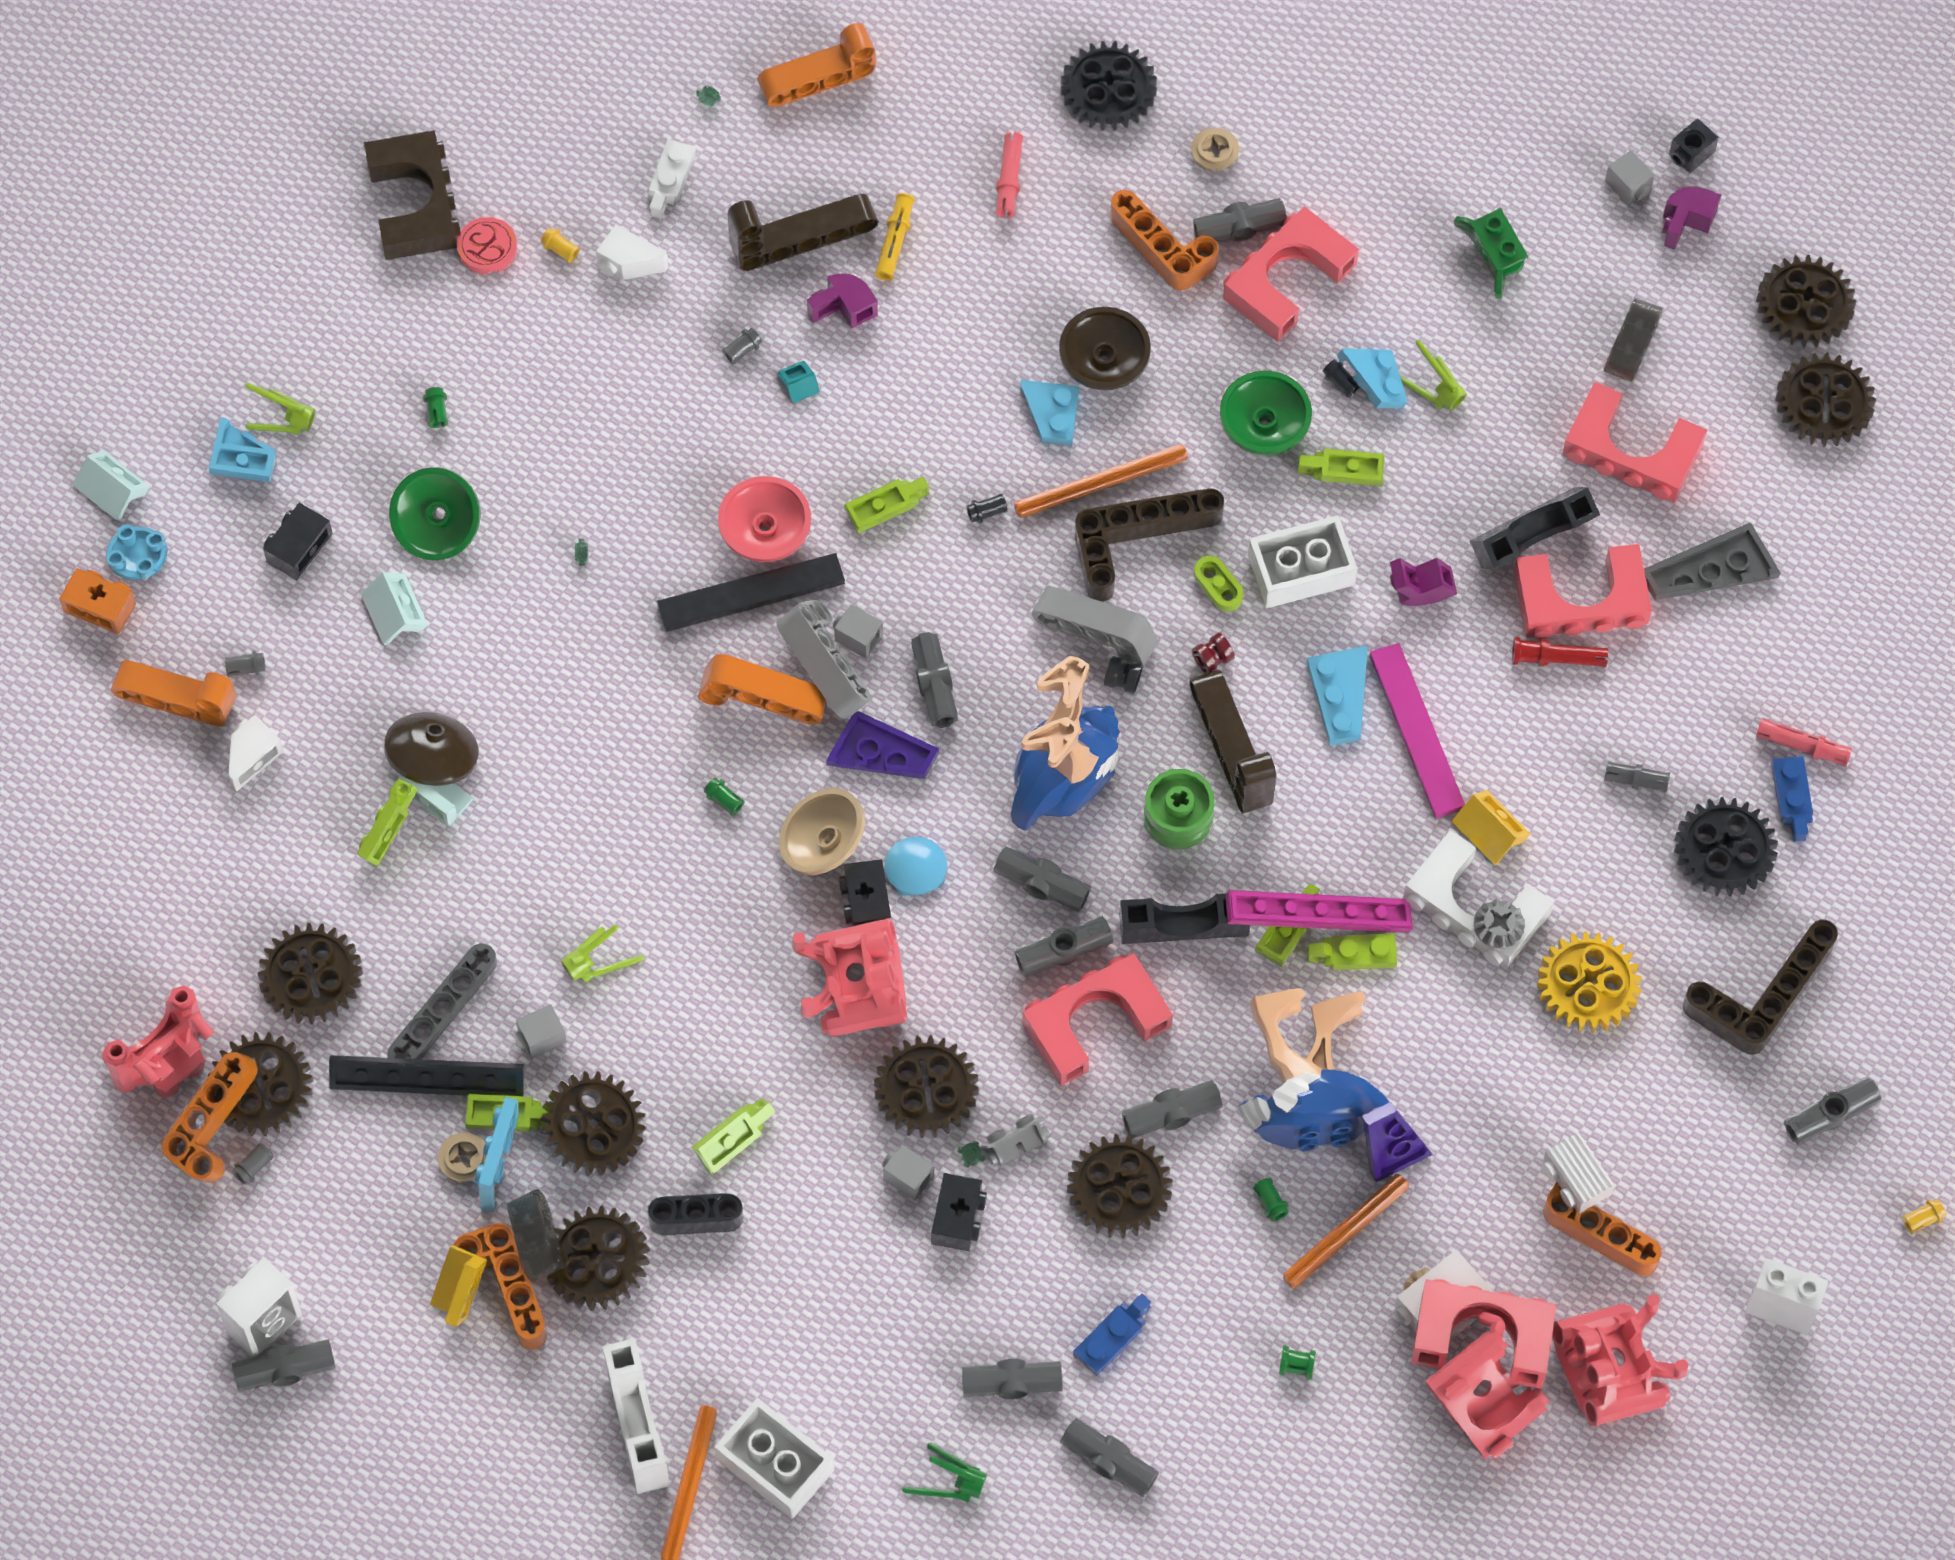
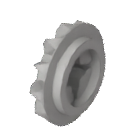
M1496 898L1492 902L1483 903L1476 912L1473 922L1474 931L1484 944L1493 948H1507L1516 944L1521 939L1525 929V919L1521 914L1520 908L1513 906L1510 900L1504 902ZM1494 917L1498 919H1506L1508 917L1504 929L1501 926L1491 928L1494 924Z

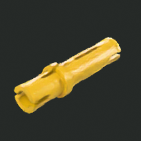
M907 193L897 194L892 215L887 218L886 225L888 230L875 271V276L884 281L893 280L905 233L910 230L911 222L909 218L915 198ZM901 215V216H902V219H901V222H900V226H899L898 231H896L895 229H896V226H897V222H898L899 216ZM894 243L891 258H888L891 244Z

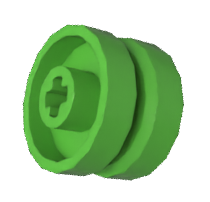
M1170 769L1159 774L1149 784L1145 795L1144 825L1150 837L1161 846L1173 850L1188 849L1200 844L1209 834L1213 823L1214 792L1208 781L1198 773L1187 769Z

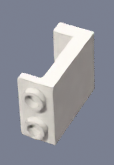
M1456 1249L1397 1296L1395 1313L1404 1325L1408 1326L1410 1324L1416 1331L1421 1297L1426 1279H1442L1450 1284L1465 1287L1477 1286L1482 1290L1494 1291ZM1478 1318L1468 1319L1458 1324L1452 1330L1450 1340Z
M1766 1259L1760 1276L1756 1280L1745 1313L1808 1335L1820 1309L1828 1281L1774 1260Z

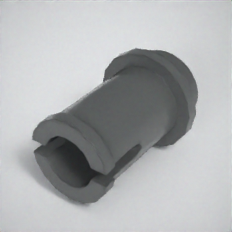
M753 328L749 330L744 329L742 331L743 335L722 349L726 358L733 365L751 350H758L760 348L759 344L762 343V339Z
M256 650L252 651V654L225 657L228 677L255 673L257 676L260 675V672L266 671L263 653H257Z
M259 1143L241 1162L237 1161L234 1163L235 1168L232 1170V1173L243 1184L253 1182L255 1180L254 1176L274 1156L265 1145Z

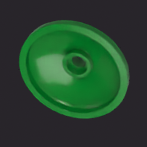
M1264 370L1245 374L1236 379L1227 388L1221 400L1220 421L1224 432L1238 447L1254 454L1274 455L1292 449L1303 440L1311 425L1312 406L1306 391L1297 381L1279 372ZM1267 420L1270 424L1262 425L1260 421Z
M430 467L411 473L399 483L390 501L389 520L394 536L405 550L425 560H444L458 555L474 540L480 525L481 510L476 492L465 478L446 468ZM440 507L445 511V516L442 519H439L436 515V511Z

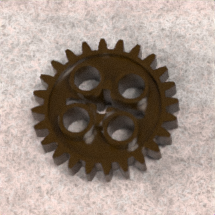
M1794 255L1791 264L1785 258L1782 259L1781 267L1773 264L1771 273L1765 272L1763 282L1759 284V292L1756 298V302L1760 303L1757 313L1764 314L1761 321L1762 324L1771 322L1770 333L1779 330V340L1788 336L1790 337V345H1793L1798 339L1801 340L1803 348L1806 347L1808 341H1812L1813 345L1818 347L1821 338L1827 344L1830 343L1832 335L1839 338L1842 329H1848L1849 320L1853 319L1856 300L1853 299L1855 289L1849 288L1850 278L1841 280L1843 275L1842 269L1834 272L1832 271L1833 262L1824 266L1822 265V257H1819L1816 263L1811 261L1810 255L1806 256L1805 262H1801L1799 257ZM1790 282H1797L1801 284V286H1795ZM1819 291H1826L1830 293V295H1824ZM1782 307H1789L1793 311H1786ZM1811 316H1818L1822 320H1815Z
M1827 352L1823 360H1819L1817 354L1813 353L1811 362L1803 356L1800 359L1799 365L1792 362L1789 371L1783 372L1782 381H1779L1776 389L1778 392L1776 393L1775 401L1779 402L1776 411L1784 413L1781 419L1782 423L1791 422L1789 432L1798 429L1800 431L1798 439L1800 440L1806 435L1810 436L1811 445L1815 443L1816 439H1821L1822 446L1826 447L1828 440L1832 439L1834 445L1838 446L1841 437L1849 443L1852 434L1859 437L1862 428L1867 429L1870 422L1869 418L1873 417L1875 411L1873 407L1875 406L1876 398L1872 397L1875 387L1868 386L1870 377H1860L1863 368L1859 367L1853 370L1851 368L1853 360L1851 359L1845 364L1841 363V355H1838L1833 361L1830 360L1829 353ZM1824 377H1828L1827 403L1829 405L1826 412L1827 423L1823 422L1825 398L1822 394L1825 388ZM1805 383H1812L1816 387H1808ZM1835 385H1843L1847 389L1842 390L1837 388ZM1804 410H1812L1816 414L1811 415L1806 413ZM1835 412H1843L1846 416H1838Z
M307 923L306 931L301 932L298 925H294V934L290 935L287 931H282L284 940L280 941L272 938L274 950L264 948L265 956L268 959L259 960L260 968L263 970L257 972L260 981H264L259 984L261 993H266L264 995L265 1002L267 1004L274 1002L272 1008L275 1013L283 1009L285 1020L290 1018L292 1014H295L297 1024H300L305 1016L308 1017L310 1025H313L315 1016H320L321 1020L326 1022V1013L331 1012L335 1017H338V1006L345 1009L349 1008L346 998H357L356 991L353 988H360L362 986L361 980L357 977L363 975V970L361 966H357L361 963V958L359 954H354L356 952L355 944L347 945L348 938L346 934L337 938L338 933L335 927L326 933L324 924L321 923L317 931H313L311 923ZM302 949L307 950L320 993L319 998H315L301 955ZM319 951L329 952L323 959L314 957ZM289 960L298 961L297 965L292 968L283 967L285 962ZM328 979L338 981L332 987L323 986V983ZM298 988L307 990L302 996L296 997L292 995V992Z
M254 1032L253 1041L250 1042L242 1035V1045L237 1046L234 1042H229L232 1049L231 1052H237L255 1059L272 1108L270 1110L266 1109L255 1078L224 1122L228 1127L236 1122L235 1129L238 1133H241L247 1127L248 1133L252 1137L257 1128L261 1130L264 1137L267 1136L269 1127H273L278 1134L280 1133V1123L283 1122L288 1127H292L289 1117L292 1115L297 1118L302 1117L298 1110L299 1106L309 1107L307 1100L303 1096L313 1095L312 1089L305 1086L314 1082L312 1075L305 1074L311 1070L309 1062L301 1063L305 1059L303 1051L295 1053L297 1047L294 1042L285 1047L286 1040L282 1035L276 1042H274L271 1032L267 1033L264 1040H261L258 1033ZM219 1051L222 1057L227 1054L226 1051ZM270 1058L278 1059V1064L275 1068L270 1070L263 1068L266 1060ZM213 1061V1062H212V1065L214 1066V1068H215V1066L218 1064L219 1061ZM237 1064L235 1068L241 1070ZM228 1078L225 1079V1082H229L232 1084L231 1081L227 1080ZM222 1087L215 1093L216 1103L224 1096ZM286 1087L289 1089L288 1094L284 1098L277 1099L273 1097L274 1092L278 1088ZM247 1100H258V1105L254 1109H243V1105Z
M932 1035L928 1037L927 1043H922L921 1038L916 1036L915 1045L911 1046L905 1039L903 1040V1050L895 1046L892 1047L893 1058L887 1055L883 1056L885 1066H877V1074L880 1077L874 1078V1087L880 1089L874 1091L875 1099L881 1100L878 1103L879 1111L888 1110L885 1114V1120L888 1122L896 1118V1130L906 1125L908 1136L917 1129L919 1130L920 1138H924L926 1130H930L933 1137L937 1138L938 1129L940 1128L946 1134H950L949 1124L951 1123L960 1128L961 1119L959 1116L969 1119L970 1110L967 1107H976V1099L972 1096L979 1094V1087L974 1085L978 1082V1074L972 1073L974 1071V1062L965 1063L967 1052L957 1055L956 1043L948 1049L946 1048V1038H942L939 1044H934ZM920 1061H924L926 1065L927 1081L929 1088H931V1102L934 1108L932 1113L928 1112L925 1089L922 1085V1073L919 1066ZM936 1065H943L948 1070L937 1074L931 1069ZM911 1070L916 1075L913 1078L905 1079L899 1074L902 1071ZM941 1095H949L953 1100L950 1103H941L937 1098ZM910 1100H917L921 1103V1106L911 1109L905 1103Z
M584 1071L580 1081L573 1074L568 1079L569 1085L561 1081L557 1085L559 1092L552 1090L548 1095L553 1102L546 1101L542 1107L549 1112L542 1114L540 1117V1121L548 1124L542 1128L541 1134L550 1135V1138L544 1145L545 1147H556L552 1157L555 1158L562 1155L564 1157L561 1164L562 1167L566 1166L569 1162L574 1163L573 1173H576L581 1166L585 1167L586 1176H590L594 1168L597 1169L599 1176H603L606 1166L614 1173L618 1169V1163L623 1166L627 1165L629 1162L627 1155L631 1157L636 1155L638 1151L634 1146H640L643 1143L644 1139L637 1135L646 1130V1126L638 1124L646 1116L645 1113L636 1112V1109L641 1105V1101L631 1102L630 1098L634 1090L624 1093L622 1088L625 1082L622 1080L615 1086L612 1084V1074L605 1081L601 1080L600 1071L595 1073L593 1079H590L588 1073ZM582 1096L592 1097L595 1100L596 1107H587L582 1101ZM573 1106L575 1111H571L569 1107ZM608 1115L618 1116L622 1121V1126L612 1125L609 1122ZM592 1119L598 1122L594 1128L588 1125ZM564 1121L574 1122L577 1125L578 1132L571 1133L567 1131L564 1127ZM611 1136H615L617 1141H613ZM590 1140L600 1141L604 1146V1151H595L591 1147Z
M1115 1134L1112 1143H1109L1102 1136L1101 1146L1098 1147L1092 1141L1089 1142L1090 1153L1080 1150L1079 1158L1081 1161H1072V1169L1076 1172H1068L1067 1180L1072 1183L1067 1185V1193L1075 1195L1070 1197L1069 1204L1070 1206L1079 1205L1075 1210L1076 1217L1086 1215L1084 1226L1087 1227L1093 1222L1096 1223L1095 1233L1098 1234L1103 1228H1108V1237L1111 1238L1114 1231L1119 1230L1123 1239L1126 1236V1230L1131 1229L1133 1234L1138 1236L1140 1225L1149 1231L1151 1228L1149 1219L1159 1223L1161 1220L1159 1211L1167 1212L1168 1204L1164 1200H1171L1172 1192L1167 1189L1172 1187L1173 1179L1165 1177L1170 1174V1167H1160L1164 1163V1156L1153 1157L1155 1153L1154 1145L1147 1150L1143 1149L1144 1139L1141 1138L1135 1145L1132 1144V1137L1129 1134L1125 1142H1120L1118 1134ZM1133 1162L1138 1168L1134 1171H1126L1122 1168V1164ZM1094 1172H1103L1107 1178L1103 1181H1096L1091 1175ZM1142 1176H1146V1177H1147V1180H1143V1179H1139V1178L1142 1177ZM1119 1182L1121 1186H1125V1189L1120 1190V1188L1118 1186H1114V1184ZM1136 1191H1143L1149 1197L1140 1201L1136 1200L1132 1194ZM1093 1192H1096V1193H1100V1194L1097 1195V1196H1094L1092 1193H1093ZM1105 1201H1114L1118 1207L1114 1210H1106L1101 1204Z
M601 1205L598 1213L594 1214L589 1206L586 1209V1216L583 1217L578 1211H575V1221L571 1222L564 1218L563 1222L566 1228L564 1230L559 1228L553 1229L558 1236L557 1240H547V1243L553 1249L544 1252L545 1258L551 1261L543 1265L546 1272L551 1273L547 1280L551 1285H555L553 1289L558 1296L563 1294L562 1298L567 1304L574 1300V1304L578 1309L586 1302L590 1311L594 1310L596 1303H600L602 1308L607 1310L608 1301L611 1299L618 1306L620 1305L619 1296L621 1294L631 1298L628 1290L630 1286L638 1289L641 1287L636 1278L647 1276L644 1269L641 1268V1266L650 1264L648 1257L643 1255L650 1251L647 1243H643L647 1238L643 1231H639L640 1226L636 1221L630 1223L631 1218L625 1212L620 1216L616 1208H613L607 1214L606 1209ZM589 1237L586 1245L577 1247L580 1239ZM621 1239L618 1246L608 1248L612 1240ZM585 1268L582 1276L572 1277L576 1270ZM617 1270L614 1277L604 1279L608 1271Z

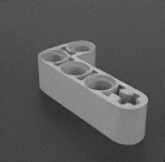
M1047 586L1031 612L1032 617L1038 623L1115 648L1123 662L1143 664V668L1158 644L1151 624L1144 616L1060 588Z
M818 600L800 602L777 621V628L833 711L842 719L847 720L871 700L870 692L825 628L832 622V616L827 607Z

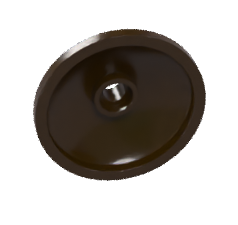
M1094 307L1080 312L1067 323L1059 341L1060 360L1067 373L1078 383L1097 390H1114L1131 384L1145 371L1150 359L1151 342L1144 325L1129 312L1114 307ZM1101 356H1107L1109 360L1103 361L1099 358Z
M434 712L414 713L400 718L390 726L384 740V753L392 768L403 777L424 785L443 786L463 780L474 770L479 755L476 738L465 725L450 716Z

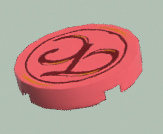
M480 217L470 221L461 229V235L457 238V252L462 264L469 270L479 274H490V272L505 270L514 261L517 254V238L512 227L503 220L494 217Z

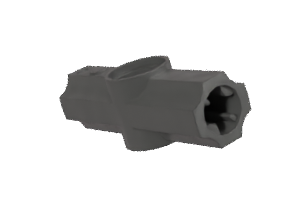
M1280 198L1248 205L1246 202H1235L1227 206L1223 212L1193 219L1195 237L1209 236L1216 241L1229 238L1236 242L1245 241L1254 237L1258 231L1283 226L1287 219L1286 209L1283 200Z
M930 632L921 633L911 639L914 659L918 668L916 669L919 690L921 696L925 697L931 725L939 728L948 727L958 721V712L952 695L953 685L949 666L947 663H944L938 635Z
M1007 846L1000 852L993 870L994 873L1022 885L1029 895L1040 900L1052 899L1077 912L1083 908L1091 891V885L1063 873L1061 868L1054 862L1045 858H1037L1035 860Z
M1101 916L1073 928H1058L1051 936L1014 950V955L1021 973L1024 977L1056 965H1070L1077 957L1112 944L1113 936L1107 920ZM1068 943L1071 948L1063 951L1058 949L1056 945Z
M1866 1076L1837 1092H1829L1823 1096L1822 1100L1784 1120L1786 1132L1792 1142L1799 1146L1827 1130L1838 1129L1843 1125L1844 1121L1880 1103L1882 1097L1879 1088L1874 1080ZM1825 1107H1835L1839 1110L1840 1114L1832 1115L1826 1111Z
M1213 1080L1181 1091L1178 1088L1165 1090L1157 1094L1152 1101L1123 1110L1122 1117L1126 1131L1133 1139L1162 1128L1165 1130L1178 1129L1188 1124L1191 1118L1222 1108L1223 1103L1217 1085Z
M329 1339L298 1347L290 1344L280 1345L269 1349L265 1355L232 1363L238 1392L271 1384L277 1387L289 1386L299 1382L303 1376L336 1369Z
M1005 1359L997 1362L996 1365L962 1367L963 1397L998 1395L1002 1399H1020L1026 1397L1028 1393L1063 1391L1061 1361L1026 1363L1022 1359Z
M1075 1418L1069 1424L1060 1439L1062 1445L1087 1460L1088 1465L1096 1473L1109 1480L1114 1478L1141 1497H1144L1149 1492L1159 1475V1471L1131 1454V1450L1122 1441L1111 1435L1105 1437L1078 1418Z

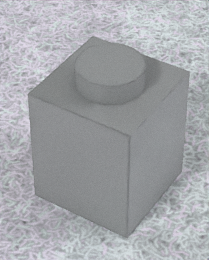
M1630 150L1608 166L1605 182L1629 206L1637 199L1639 201L1644 200L1652 192L1655 174Z
M852 604L845 613L841 611L833 623L835 642L865 659L868 658L883 636V622Z
M551 1004L516 1020L518 1032L514 1033L515 1039L521 1051L527 1049L531 1058L567 1043L565 1030Z
M901 1144L896 1152L891 1150L882 1163L884 1167L883 1180L914 1201H916L934 1177V1164L904 1144Z

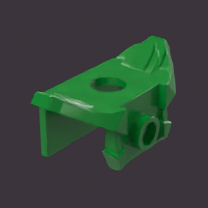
M1501 208L1476 220L1456 216L1454 225L1464 232L1475 244L1493 275L1495 298L1502 299L1506 276L1516 272L1519 273L1524 267V260L1528 258V254Z

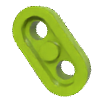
M1215 556L1200 558L1194 567L1196 583L1219 610L1224 612L1237 610L1243 602L1244 591L1241 584L1219 558ZM1207 572H1211L1215 576L1212 578H1208L1204 574ZM1230 595L1233 599L1226 601L1222 597Z

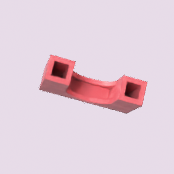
M1304 206L1297 214L1295 212L1291 213L1285 220L1283 227L1277 233L1272 232L1257 253L1255 251L1251 252L1237 272L1232 271L1223 282V299L1278 342L1298 323L1299 307L1271 285L1267 277L1271 267L1285 259H1302L1312 263L1338 283L1357 265L1359 248Z
M1594 382L1565 440L1562 454L1567 456L1572 462L1584 463L1595 468L1603 475H1612L1619 478L1633 488L1640 487L1647 490L1661 500L1676 502L1704 444L1708 429L1679 418L1666 445L1658 453L1648 457L1629 456L1615 447L1608 433L1619 410L1623 393Z
M1639 544L1608 547L1605 563L1611 593L1605 600L1593 606H1576L1568 603L1558 595L1553 586L1547 554L1517 557L1514 576L1525 637L1545 639L1555 634L1565 633L1566 635L1573 636L1583 631L1596 630L1598 632H1607L1618 627L1636 629L1649 624L1652 608Z
M1134 953L1126 957L1120 955L1111 960L1106 968L1098 972L1097 970L1089 971L1081 977L1079 982L1072 986L1068 984L1063 985L1053 992V996L1043 1001L1041 999L1035 1000L1025 1007V1011L1022 1013V1024L1060 1086L1089 1071V1058L1073 1034L1069 1024L1073 1013L1080 1006L1098 1000L1109 1001L1118 1005L1129 1016L1144 1041L1172 1027V1012Z
M1426 1279L1421 1297L1411 1364L1441 1369L1445 1365L1452 1330L1461 1322L1479 1318L1483 1312H1488L1503 1319L1505 1330L1513 1342L1514 1352L1509 1383L1542 1389L1547 1372L1557 1304L1548 1303L1540 1298L1527 1299L1517 1297L1509 1292L1496 1293L1486 1291L1477 1286L1465 1287L1450 1284L1442 1279Z

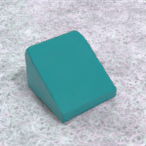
M805 361L777 372L785 391L793 403L819 393L820 389L816 375Z

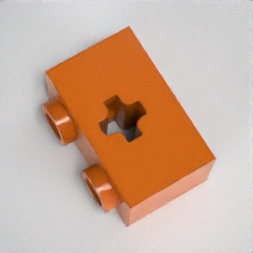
M79 568L75 569L59 598L63 612L118 635L136 605L133 592L126 584L119 581L112 583L93 570H87L86 572Z

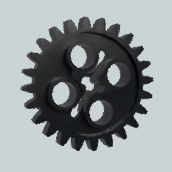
M1101 41V47L1098 49L1090 43L1088 53L1080 48L1079 58L1071 56L1070 65H1064V75H1061V96H1064V106H1070V115L1079 113V123L1089 119V128H1092L1096 123H1100L1101 131L1105 130L1107 124H1111L1113 131H1116L1118 123H1121L1127 129L1130 119L1135 123H1139V114L1147 116L1148 107L1154 106V97L1157 96V76H1154V66H1148V57L1139 59V49L1134 50L1132 53L1128 52L1129 44H1125L1122 49H1119L1117 41H1114L1111 47H1107L1106 43ZM1118 70H1124V71H1127V72H1125V73H1119V72H1117V71H1118ZM1089 73H1095V74H1097V75H1096V76H1089V75H1087V74H1089ZM1124 95H1125V96H1129V97H1131V98L1124 99V98H1121V96H1124ZM1094 98H1095V99H1100L1101 101H1099V102H1094V101H1092L1091 99H1094Z
M1720 797L1718 805H1715L1711 799H1707L1706 809L1700 804H1696L1695 814L1687 811L1686 821H1680L1678 826L1680 832H1676L1674 841L1678 842V844L1675 845L1674 853L1681 854L1677 859V865H1686L1683 875H1694L1692 885L1702 881L1704 883V892L1710 886L1715 887V896L1720 894L1721 889H1726L1728 896L1732 897L1735 888L1738 889L1741 895H1744L1746 885L1755 890L1758 885L1757 880L1765 882L1767 878L1766 872H1772L1774 867L1772 861H1776L1778 855L1774 851L1777 848L1778 840L1771 839L1775 834V828L1765 829L1769 818L1759 820L1760 809L1758 808L1753 812L1748 811L1749 802L1744 803L1742 807H1738L1737 798H1733L1730 805L1726 804L1724 797ZM1737 825L1742 831L1734 832L1728 826ZM1699 834H1708L1712 837V840H1702ZM1740 853H1749L1754 859H1743ZM1710 862H1720L1724 868H1714Z

